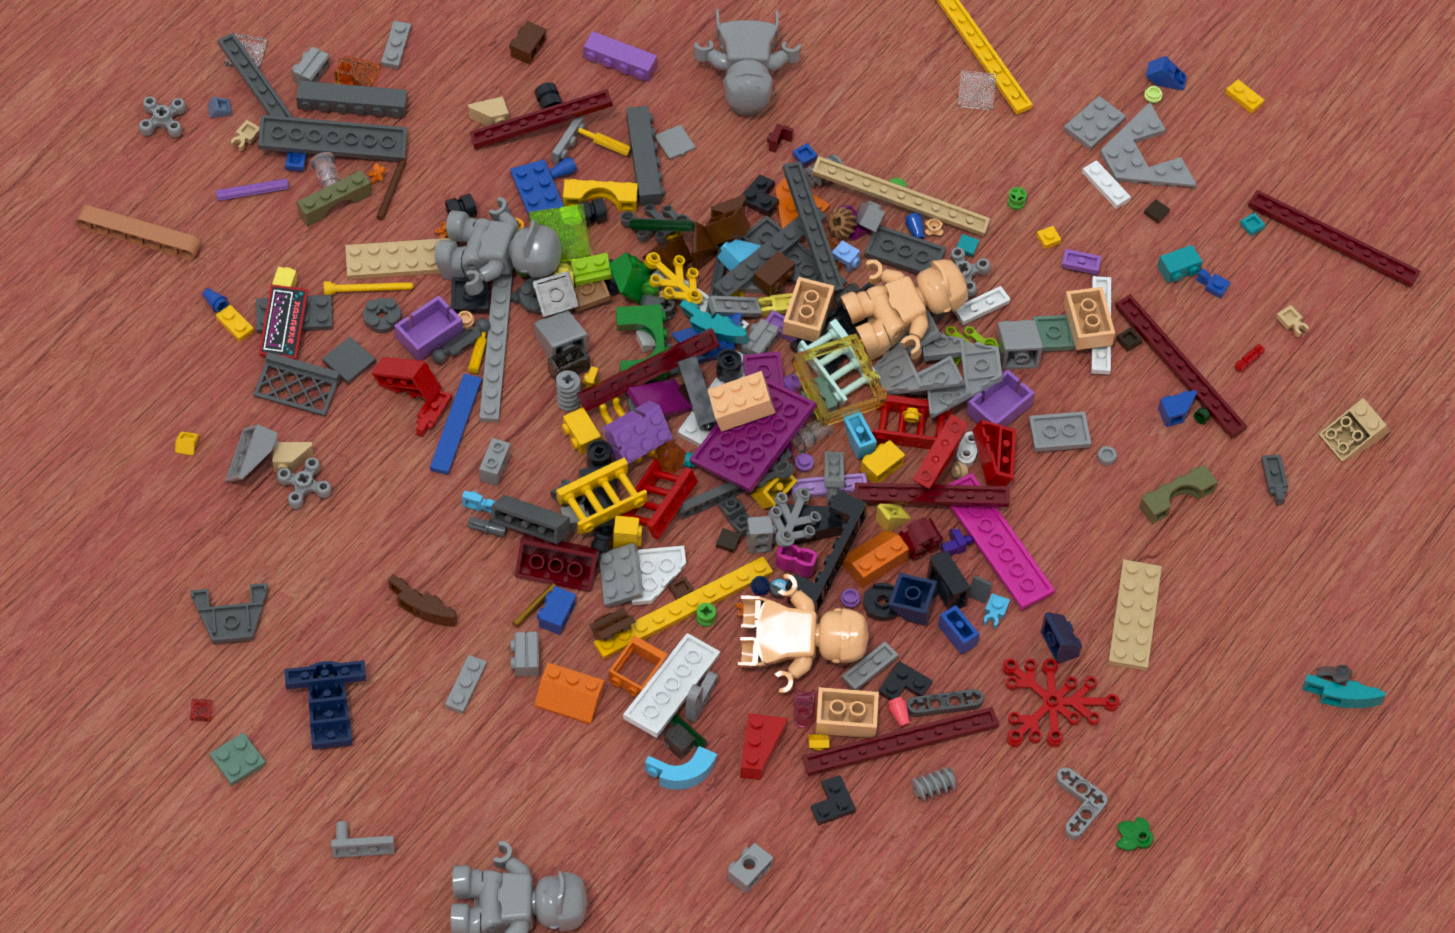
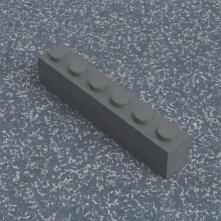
M299 81L296 101L297 109L405 118L408 96L407 90Z
M648 106L626 108V121L635 181L638 184L639 206L647 204L660 205L661 197H664V186H660L662 173L657 168L660 167L659 156L656 157L655 155L658 149L657 142H653V138H655V128L651 127L653 115L649 113Z

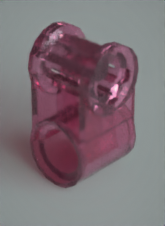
M795 688L793 721L799 728H806L811 724L815 690L808 692L799 691Z

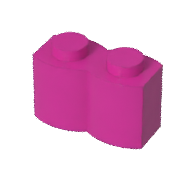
M794 544L789 547L779 546L775 565L784 571H794L802 577H812L817 566L818 554L813 550L799 548Z

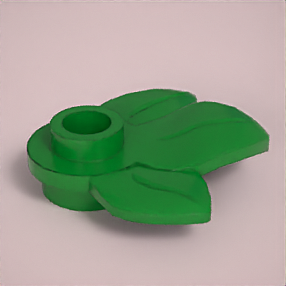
M1137 817L1134 823L1122 821L1117 824L1118 830L1123 836L1116 843L1118 848L1131 851L1137 847L1146 849L1152 845L1154 837L1152 832L1149 831L1150 825L1148 821L1144 818Z

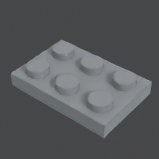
M1098 96L1064 126L1063 131L1091 151L1125 121L1126 115Z
M1085 411L1029 416L1028 421L1034 452L1091 448Z
M631 543L600 553L599 561L604 605L610 608L643 597L637 545Z

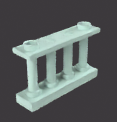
M834 319L828 325V333L808 346L803 340L800 341L797 349L799 356L808 362L817 376H823L835 401L843 407L848 400L846 397L848 394L865 383L869 384L871 388L878 384L881 377L839 322ZM831 339L835 340L839 348L818 360L813 351ZM846 354L850 362L829 375L823 366L840 355ZM857 369L861 377L841 390L834 382L849 371Z

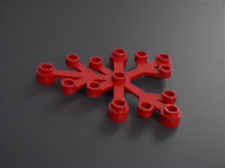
M1009 658L1003 662L1002 671L1005 675L1009 676L1006 680V687L1008 689L1031 688L1043 699V705L1033 715H1020L1018 712H1011L1009 714L1008 722L1011 725L1022 724L1017 730L1009 731L1007 735V743L1011 747H1019L1022 744L1023 735L1029 729L1031 731L1029 740L1032 743L1040 742L1042 734L1039 731L1038 721L1048 711L1050 731L1047 734L1046 741L1051 747H1059L1063 741V734L1059 731L1057 711L1068 720L1070 725H1077L1079 723V713L1087 719L1090 725H1097L1100 715L1097 712L1089 711L1085 706H1104L1110 712L1116 711L1119 707L1120 699L1115 694H1108L1105 697H1084L1090 690L1096 688L1097 679L1093 676L1087 677L1085 684L1071 697L1064 696L1070 690L1076 688L1077 679L1074 676L1067 677L1065 684L1056 692L1055 674L1058 664L1054 659L1044 660L1041 667L1042 673L1047 677V691L1035 682L1037 663L1034 659L1029 658L1025 661L1024 668L1027 674L1019 668L1016 660ZM1031 663V664H1033L1034 666H1033V667H1029L1027 664ZM1009 681L1015 682V684L1011 685L1009 684ZM1068 681L1074 682V685H1070ZM1088 681H1092L1094 684L1090 685ZM1065 706H1072L1079 713L1071 712ZM1011 717H1017V720H1012ZM1070 717H1076L1077 720H1072ZM1090 717H1096L1097 720L1094 721ZM1036 734L1039 738H1033L1032 735ZM1012 735H1017L1019 738H1013ZM1052 735H1057L1059 738H1053Z

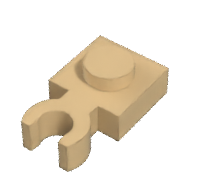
M246 120L236 131V137L232 138L231 146L234 147L239 143V151H243L246 142L252 144L259 136L260 127Z
M1292 305L1276 315V319L1287 330L1292 328L1294 335L1298 338L1302 333L1299 329H1302L1305 333L1309 330L1308 325L1302 322L1303 317Z

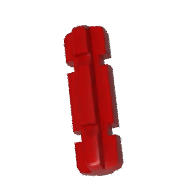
M1257 344L1242 357V360L1240 359L1235 363V369L1238 372H1243L1246 367L1250 366L1258 357L1264 354L1265 348L1261 344Z

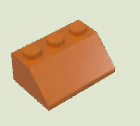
M884 530L849 552L842 566L863 589L907 561L909 558V548L898 534Z
M548 662L540 681L534 707L591 725L604 693V680Z

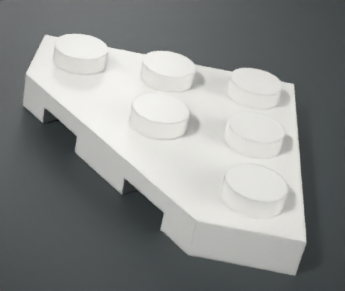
M684 546L638 550L643 597L632 600V606L652 604L667 588L668 584L686 567Z

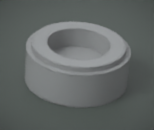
M1110 446L1101 447L1098 451L1097 459L1102 465L1110 466L1115 463L1117 452Z

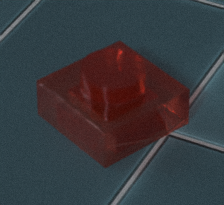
M192 699L191 721H211L212 699Z

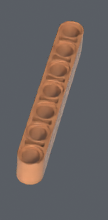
M89 205L82 207L75 221L76 225L81 229L188 260L195 258L202 243L196 236Z

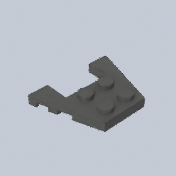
M268 583L250 584L251 603L210 607L208 589L190 590L191 598L213 644L251 641L254 639L268 592Z

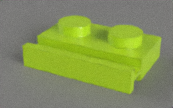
M608 253L571 260L576 286L612 279Z

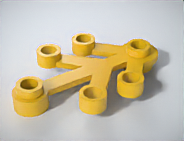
M652 252L646 256L644 261L646 267L649 269L657 268L668 278L661 279L659 275L653 274L649 279V284L652 287H666L662 293L665 299H685L687 302L690 303L692 301L696 305L702 302L703 296L697 290L696 278L699 274L696 268H689L686 273V277L689 279V287L684 283L683 265L685 258L683 256L677 255L673 260L675 274L661 262L659 254ZM673 288H679L682 292H675Z

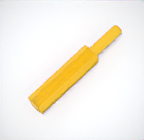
M582 128L578 129V133L594 139V143L625 156L630 152L631 146L599 132L594 134Z
M482 332V335L476 339L467 369L471 374H478L487 343L485 338L487 332Z

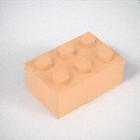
M798 277L783 322L782 334L812 342L819 339L832 304L834 286Z
M1103 287L1066 291L1063 304L1075 349L1082 350L1112 346L1115 330Z
M762 371L708 389L715 419L721 432L776 413Z
M819 687L815 734L861 738L875 737L879 692Z

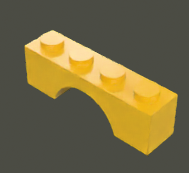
M564 179L563 205L564 207H576L577 202L602 197L611 201L618 211L636 212L638 184L631 182Z

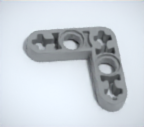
M709 671L700 687L695 684L691 686L686 698L685 719L694 723L697 721L717 684L719 674Z
M1064 767L1057 773V784L1083 803L1065 826V835L1071 840H1076L1085 833L1105 809L1108 798L1104 792L1075 771ZM1062 776H1069V779L1062 780ZM1080 785L1085 786L1087 792L1079 793L1076 787ZM1098 799H1101V800H1102L1101 803H1100V802H1099L1098 804H1095V803H1094L1095 800H1098ZM1083 811H1087L1092 817L1087 820L1083 819L1080 814ZM1079 822L1078 830L1071 832V828H1074Z

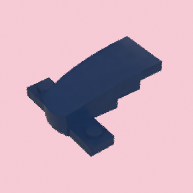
M364 660L344 663L322 661L308 667L284 669L286 690L309 687L312 750L353 745L344 683L366 681Z

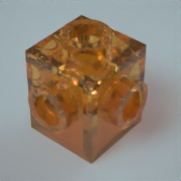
M668 441L657 447L653 460H658L663 470L672 472L682 469L686 452L678 444Z

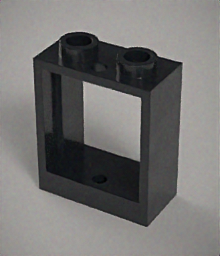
M948 551L934 554L929 561L927 579L937 581L938 596L947 610L955 605L959 609L966 607L971 588Z

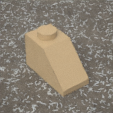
M503 96L468 104L469 118L486 126L509 120V113Z
M277 442L276 447L273 449L272 463L274 472H278L281 468H287L294 472L308 458L313 456L312 442Z

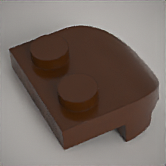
M621 608L614 613L610 612L597 618L589 626L595 639L607 641L614 637V633L618 631L622 633L631 629V625L636 623L633 615H627L625 608Z

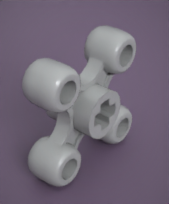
M151 96L143 100L144 110L147 113H152L153 116L151 119H144L139 123V130L142 135L150 136L156 127L160 129L167 128L168 134L173 138H177L182 134L181 124L178 121H173L172 118L174 115H181L185 112L186 105L183 99H174L169 107L165 105L158 106L157 100Z
M955 247L951 251V260L964 275L968 288V297H974L977 293V286L972 281V278L975 274H988L991 269L990 262L986 258H981L977 263L970 264L968 261H965V251L960 247Z
M314 457L308 458L304 464L305 470L298 472L296 475L287 468H281L277 472L276 476L279 484L283 486L290 484L295 487V491L288 496V504L292 509L301 508L304 503L303 497L311 492H315L320 498H328L331 495L332 489L329 482H317L313 479V476L320 471V463Z

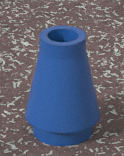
M566 157L549 171L552 178L556 179L574 174V171L578 169L572 157L568 159Z
M919 213L908 215L905 218V225L912 236L924 240L922 217Z
M210 288L204 290L202 296L214 312L219 313L229 306L225 296Z

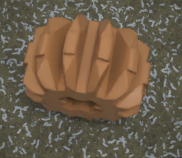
M841 207L833 209V213H828L830 219L826 220L829 223L827 229L831 230L830 234L832 236L842 239L850 237V233L855 232L853 227L857 226L854 223L857 217L853 215L852 210Z

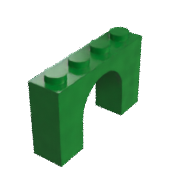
M661 305L616 307L617 331H645L651 335L656 345L654 352L647 358L620 361V372L668 349V346H664V340H667V329H663L666 315L665 311H662ZM670 371L645 383L665 381L667 376L670 375Z

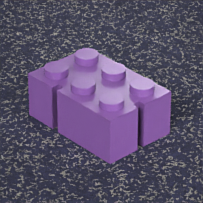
M437 296L411 314V324L408 316L395 324V338L416 360L420 361L463 332V322L456 312L450 309L449 305L440 296Z
M1007 369L1002 373L1003 381L982 391V393H978L968 401L966 414L977 424L981 420L1007 426L1033 405L1035 392L1023 382L1019 387L1020 379Z
M647 401L635 408L636 412L630 411L602 428L607 442L611 444L615 461L625 458L629 464L673 438L660 405Z

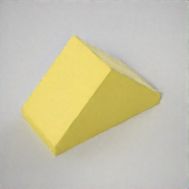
M879 504L877 506L875 520L883 530L891 532L911 519L900 504Z

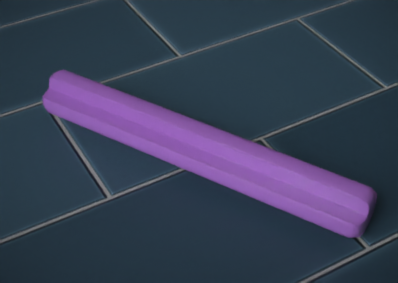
M285 178L216 190V197L220 201L285 190L289 188L288 180Z

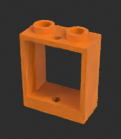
M634 635L609 670V681L614 686L627 690L631 696L637 697L668 658V654ZM634 653L656 665L642 686L619 674Z

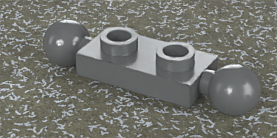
M486 318L478 319L475 327H468L441 346L442 349L434 350L432 360L437 364L445 362L448 354H459L463 347L476 342V338L482 335V332H487L490 329L489 320Z

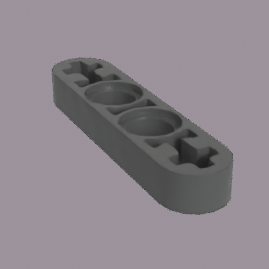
M727 482L684 501L677 513L681 519H686L718 505L733 495L736 497L745 490Z
M977 689L912 697L907 703L908 714L912 717H922L976 710L982 706L983 694ZM975 696V699H978L977 702H974L971 697ZM952 698H957L960 701V704L957 706H953L950 704L949 700ZM938 701L941 706L939 708H932L930 702ZM913 704H916L919 710H915Z

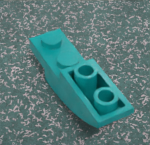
M684 299L681 302L682 312L691 318L689 320L690 324L698 332L701 333L712 328L719 341L747 344L750 341L747 330L740 325L738 327L734 325L729 317H722L719 314L713 317L707 311L702 312L699 310L698 305L692 301L689 303Z
M1307 674L1302 688L1304 691L1320 695L1319 703L1341 708L1378 706L1382 704L1386 692L1381 691L1379 688L1368 687L1357 681L1348 680L1346 685L1343 686L1335 681L1330 682L1319 676Z

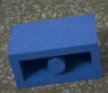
M554 586L552 592H548L545 598L546 604L544 608H540L537 619H539L540 628L561 635L576 605V594Z
M956 605L940 614L939 628L961 655L977 646L979 639L978 631Z

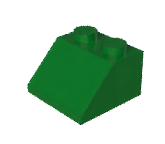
M626 252L609 263L620 294L640 305L641 296L644 295L641 287L646 281H649L651 277L650 269L636 256Z

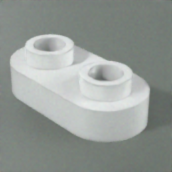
M973 432L965 434L956 455L957 462L965 463L967 467H970L974 464L978 453Z

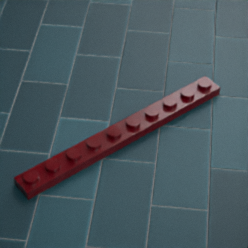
M1259 190L1255 192L1249 201L1248 207L1411 288L1420 275V270Z
M1131 294L1116 302L1115 307L1184 386L1189 391L1196 390L1195 398L1204 408L1208 409L1210 415L1231 439L1246 430L1247 425Z
M993 707L805 754L802 755V760L807 775L811 776L998 728L999 722Z

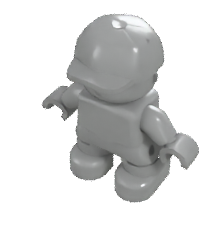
M716 9V38L719 40L721 52L713 49L714 45L711 40L708 42V47L705 48L700 47L698 43L694 42V58L700 62L709 61L716 69L726 71V77L723 80L725 99L731 109L738 114L753 115L761 112L769 104L772 97L773 79L769 72L779 70L786 62L796 63L800 60L801 44H797V47L794 49H789L784 41L781 50L773 53L775 42L778 38L779 10H776L775 24L754 20L719 23V9Z
M498 197L497 203L500 209L497 211L491 209L489 211L492 218L491 221L485 218H470L464 211L452 210L449 213L446 231L450 240H440L435 249V262L443 279L468 278L470 282L464 285L466 292L469 295H477L484 288L483 281L488 282L499 277L501 274H510L513 267L519 273L530 274L531 278H543L555 272L562 256V244L557 232L550 227L540 225L537 220H532L530 227L518 230V221L511 215L506 200ZM455 241H465L467 245L458 247Z
M499 841L497 845L499 851L506 853V856L503 858L495 857L493 863L497 868H505L508 873L502 874L494 870L471 869L469 865H454L453 867L454 898H474V907L470 908L467 903H452V933H528L534 926L535 914L541 926L551 929L559 928L560 932L574 930L581 926L585 920L588 898L585 884L581 877L574 873L558 871L559 876H544L539 879L535 889L529 867L513 857L512 848L505 841Z

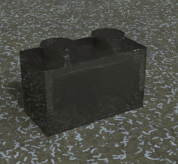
M581 343L548 358V371L555 382L557 375L562 371H573L579 375L590 370V356Z

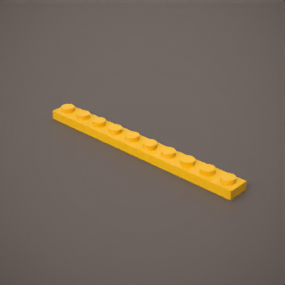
M936 0L1015 114L1018 115L1032 109L1033 104L959 0Z
M761 557L635 620L636 623L631 625V629L622 633L618 631L614 633L613 638L607 641L603 639L594 641V647L602 659L605 660L623 651L634 635L645 640L696 614L697 607L700 604L711 603L714 605L773 575V570L765 558Z

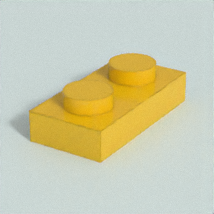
M1239 79L1231 84L1225 92L1251 114L1260 108L1265 101Z
M231 305L216 314V319L239 342L254 333V328Z

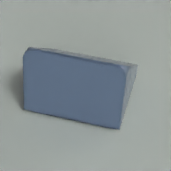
M213 96L209 101L208 110L210 118L232 115L229 99Z

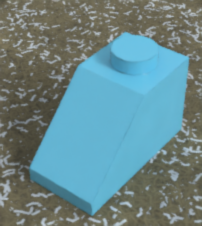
M735 239L731 243L726 242L720 248L721 252L717 258L731 271L761 246Z
M861 411L844 417L843 422L849 444L856 458L861 459L867 454H872L876 450L877 441Z

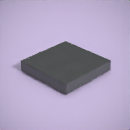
M348 337L324 356L322 362L331 370L338 371L341 379L350 384L375 364L376 359L354 339Z

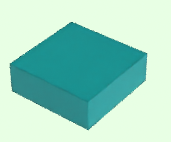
M1255 212L1240 220V225L1250 236L1262 231L1266 227V224Z
M962 234L957 247L962 248L965 251V255L973 257L979 240Z

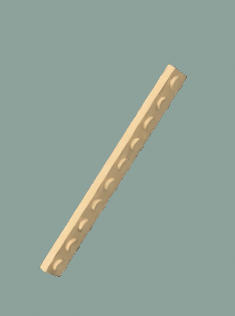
M818 156L812 171V175L922 215L936 218L944 223L983 237L990 218L820 156Z

